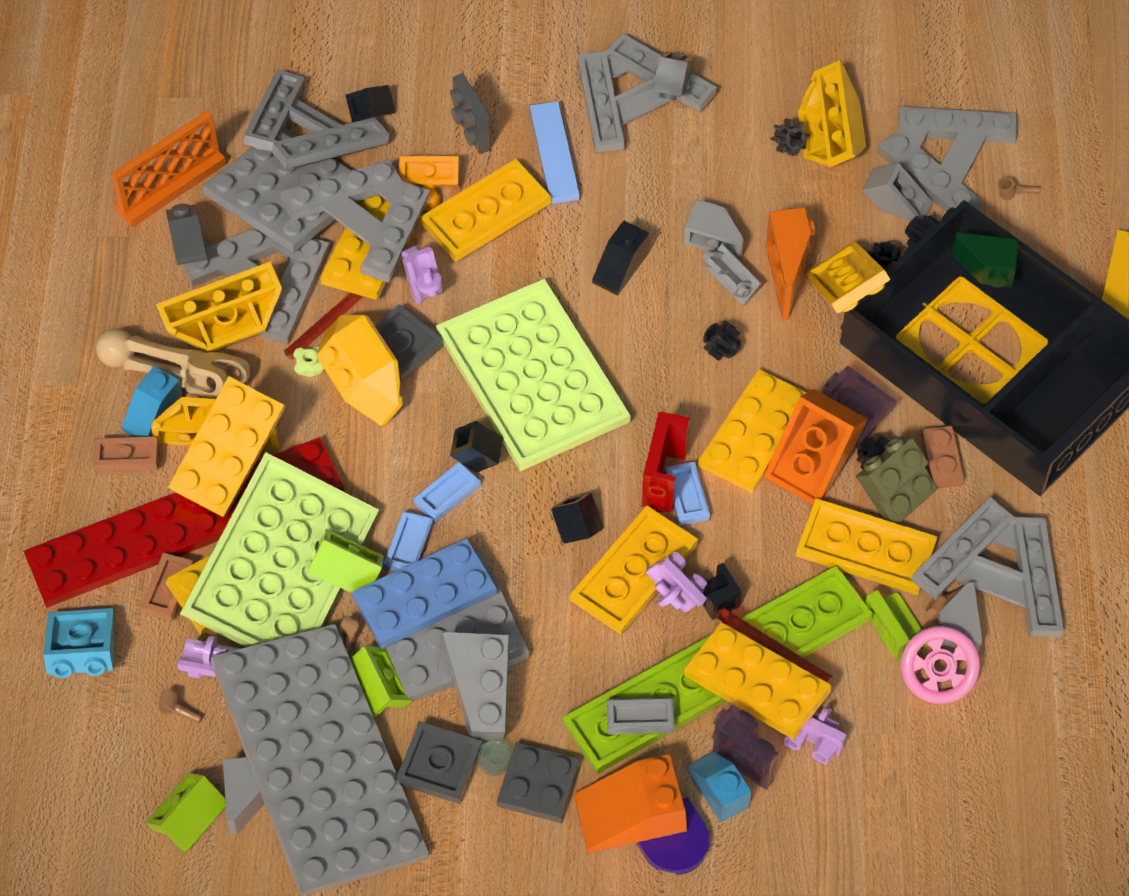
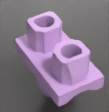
M413 246L401 253L412 299L417 305L422 303L426 297H433L443 292L442 277L438 273L434 253L429 246L422 250L418 246Z
M674 552L663 560L651 565L645 573L656 583L654 587L661 593L656 601L661 608L670 603L676 610L680 608L686 613L697 605H703L707 598L703 595L707 582L695 573L686 577L681 572L686 563L685 559L678 552Z
M209 636L206 642L187 638L183 654L178 661V670L187 671L188 677L197 679L205 675L216 677L210 663L211 657L240 648L219 645L217 637Z
M825 706L821 713H814L795 740L785 735L784 745L793 750L800 751L804 741L807 740L816 745L812 751V757L816 761L827 765L835 754L840 756L847 734L837 730L840 723L829 718L832 709Z

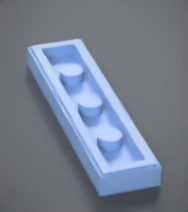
M558 101L530 105L531 120L547 192L551 196V204L579 200V191Z

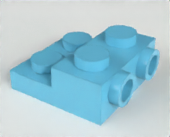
M114 608L48 612L43 654L47 675L66 678L71 673L86 672L91 676H99L104 671H113L115 652L113 641Z

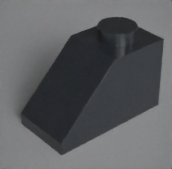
M623 220L607 242L592 278V283L618 296L649 254V232Z

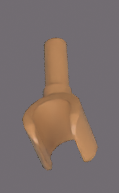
M1011 177L999 179L1000 196L1004 200H1011L1015 194L1040 193V186L1015 185V181Z
M960 586L945 596L941 594L936 600L931 597L926 611L929 609L937 610L935 619H938L939 612L963 587Z
M345 616L339 626V632L346 635L344 646L349 656L354 640L361 634V627L357 620Z
M163 690L161 692L159 709L163 714L172 715L176 713L196 723L201 721V715L177 704L179 695L171 690Z

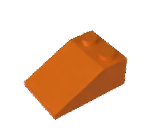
M805 207L769 212L766 250L782 320L789 319L807 266L808 254H812L811 237L815 235L813 219H808Z
M815 389L800 396L764 477L811 505L814 504L816 498L823 500L854 449L868 419Z
M670 754L636 761L574 793L588 853L687 832L685 807Z

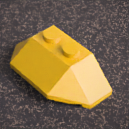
M840 60L814 71L811 78L812 83L806 90L798 109L799 122L804 123L802 130L804 133L809 134L804 144L806 149H803L804 158L807 161L829 168L856 157L866 148L860 100Z
M270 261L157 303L156 307L168 334L205 352H212L265 332L281 294L282 287Z
M340 315L323 335L316 357L344 401L378 425L385 426L403 406L402 396H399L400 378L398 361L369 316Z
M204 397L179 398L152 422L153 437H158L159 444L191 446L216 399ZM275 428L263 450L279 451L278 435Z

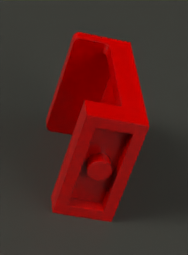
M658 412L643 473L641 507L649 506L658 513H671L673 511L676 477L663 474L666 457L685 460L688 449L690 417Z

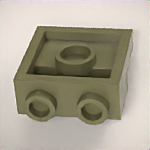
M900 436L890 440L885 445L886 450L883 453L867 460L863 465L864 469L856 475V478L883 519L896 524L902 522L938 489L925 469L928 461L913 438H901Z

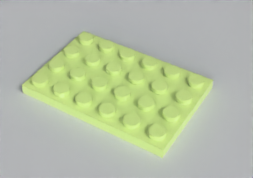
M545 279L436 325L437 334L443 338L445 348L496 433L503 437L502 443L520 472L630 422L631 415Z
M265 452L180 614L245 647L320 628L340 587L308 572V568L319 549L320 539L325 529H328L362 545L379 509Z

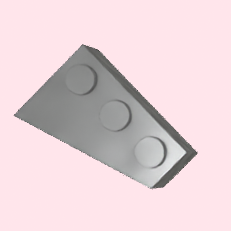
M442 632L440 642L447 659L468 736L478 740L503 741L506 721L508 635Z

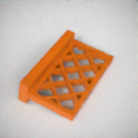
M206 110L111 173L117 200L113 202L114 208L132 227L227 165L226 158L219 152L213 115ZM203 126V128H202V130L200 131V133H199V134H196V132L198 131V129ZM180 141L177 148L175 150H172L174 145ZM191 141L194 142L193 145L191 146L190 150H189V151H186V149H187V147L189 146L190 142H191ZM156 157L153 164L151 166H148L150 161ZM167 157H170V159H169L168 163L166 164V166H165V167H162V165H163V163L165 162L166 158H167ZM132 173L129 180L127 182H123L122 179H124ZM147 173L142 182L138 183L142 174Z

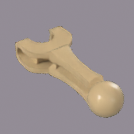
M121 329L107 330L99 337L96 343L97 356L106 366L112 368L124 367L125 370L148 373L155 366L179 379L180 386L186 388V391L190 394L208 399H215L219 395L229 376L226 375L228 366H234L239 371L238 378L232 377L235 380L245 384L250 377L249 365L240 357L219 352L203 353L200 350L169 347L148 341L139 336L131 337L129 333ZM135 352L168 360L181 365V368L145 359L135 355Z

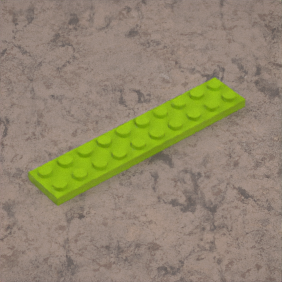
M836 565L728 626L788 661L796 663L871 621L873 613ZM710 636L562 717V724L596 775L670 734L608 735L607 699L673 698L675 730L727 702L725 699L684 676V668Z

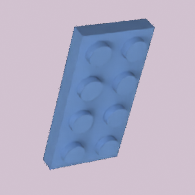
M466 538L351 592V595L379 647L382 649L496 595L497 589Z

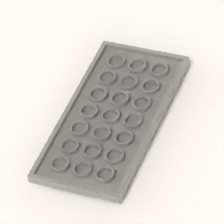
M336 624L211 657L210 663L300 896H306L428 858L429 852L401 783L396 780V771Z

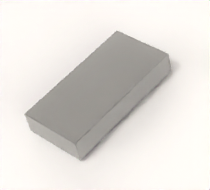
M673 698L607 699L608 735L674 733Z

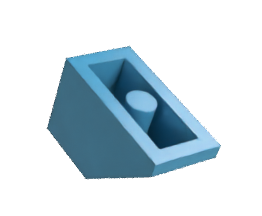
M153 366L135 388L121 426L122 431L133 437H153L152 422L179 398L183 397L179 379Z
M712 752L686 766V771L720 823L749 808L751 790L733 763L718 753Z

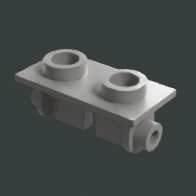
M721 244L715 252L708 250L703 254L704 267L744 306L761 285V282L724 244Z

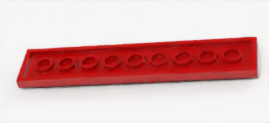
M320 437L272 455L344 492V486ZM261 460L256 461L226 518L175 492L23 550L46 608L159 564L163 553L179 557L218 542Z

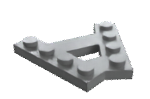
M623 33L607 51L578 54V67L595 153L624 150L621 125L673 101L659 97L660 92L652 91L660 54ZM628 72L646 81L617 96L614 94L612 80ZM691 72L685 94L681 97L677 96L676 99L700 113L716 95L717 87Z
M277 69L244 134L243 140L245 145L271 151L284 168L289 169L388 144L390 134L375 117L345 125L337 123L298 100L304 87V76ZM287 119H290L312 133L290 138L281 131Z
M900 106L898 131L880 143L877 152L890 164L900 163L925 194L945 212L951 207L956 208L963 200L979 210L981 209L982 201L962 183L984 142L1015 143L1016 113ZM926 138L954 140L941 165L921 149Z
M386 160L281 191L280 200L292 221L320 212H327L371 246L361 266V274L389 283L402 256L401 253L405 250L426 205L430 190L402 181L390 160ZM380 195L391 205L381 222L356 202Z
M252 228L206 247L207 260L181 265L192 287H195L221 275L230 277L257 267L253 262L279 252L290 261L280 282L282 291L266 331L260 333V337L289 345L330 251V244L326 241L311 238L292 253L256 228Z
M991 497L964 522L911 578L915 584L934 600L954 581L964 585L967 582H974L975 589L1024 607L1029 636L1060 637L1064 632L1046 519L1014 517ZM992 542L1014 550L1016 552L1018 571L979 555Z

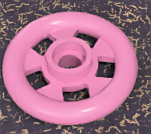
M946 626L930 627L917 633L906 645L901 658V673L909 690L918 698L933 704H947L964 697L976 683L980 670L978 651L970 638L961 631ZM944 639L957 644L954 653L940 648ZM927 643L933 650L926 655L925 659H922L917 655V652ZM938 659L946 661V666L942 670L934 668V663ZM957 660H966L967 668L965 674L955 673ZM924 667L926 674L930 678L923 683L918 680L915 671ZM951 679L952 689L938 691L937 681L942 682Z

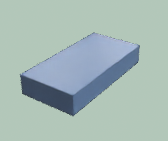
M695 461L664 467V474L676 477L674 510L679 526L710 520V512Z
M458 462L414 497L413 504L427 517L433 518L435 524L481 487V480L461 462Z
M407 511L402 512L383 563L385 570L395 572L421 560L434 525L433 518Z

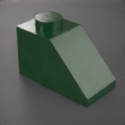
M956 232L952 256L980 284L993 287H1012L1016 271L1018 239Z

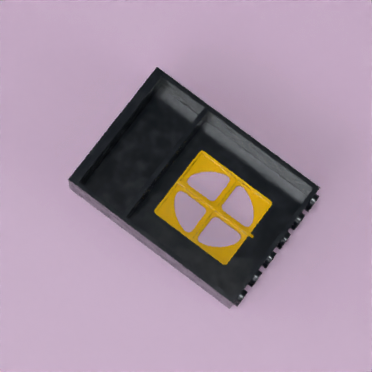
M963 200L956 208H949L944 214L942 221L936 226L931 225L917 244L911 243L897 262L892 261L885 268V272L890 280L884 284L885 286L881 291L873 295H866L858 300L857 306L853 309L843 312L844 319L840 327L842 330L840 344L944 424L952 426L953 430L1041 497L1129 409V319L1019 239L1016 271L1012 287H993L980 284L952 256L956 232L1010 239L1017 238ZM949 303H971L989 309L992 314L974 332L966 333L941 315L937 309ZM925 321L933 322L959 342V346L939 364H933L929 361L920 344L919 329ZM1000 322L1008 323L1019 340L1021 356L1016 365H1008L980 342ZM974 353L1001 373L1003 377L994 383L970 384L953 379L948 375V371L966 354Z

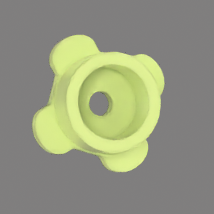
M319 347L305 350L297 348L294 351L293 355L297 360L294 370L297 374L312 377L324 371L323 366L316 357Z

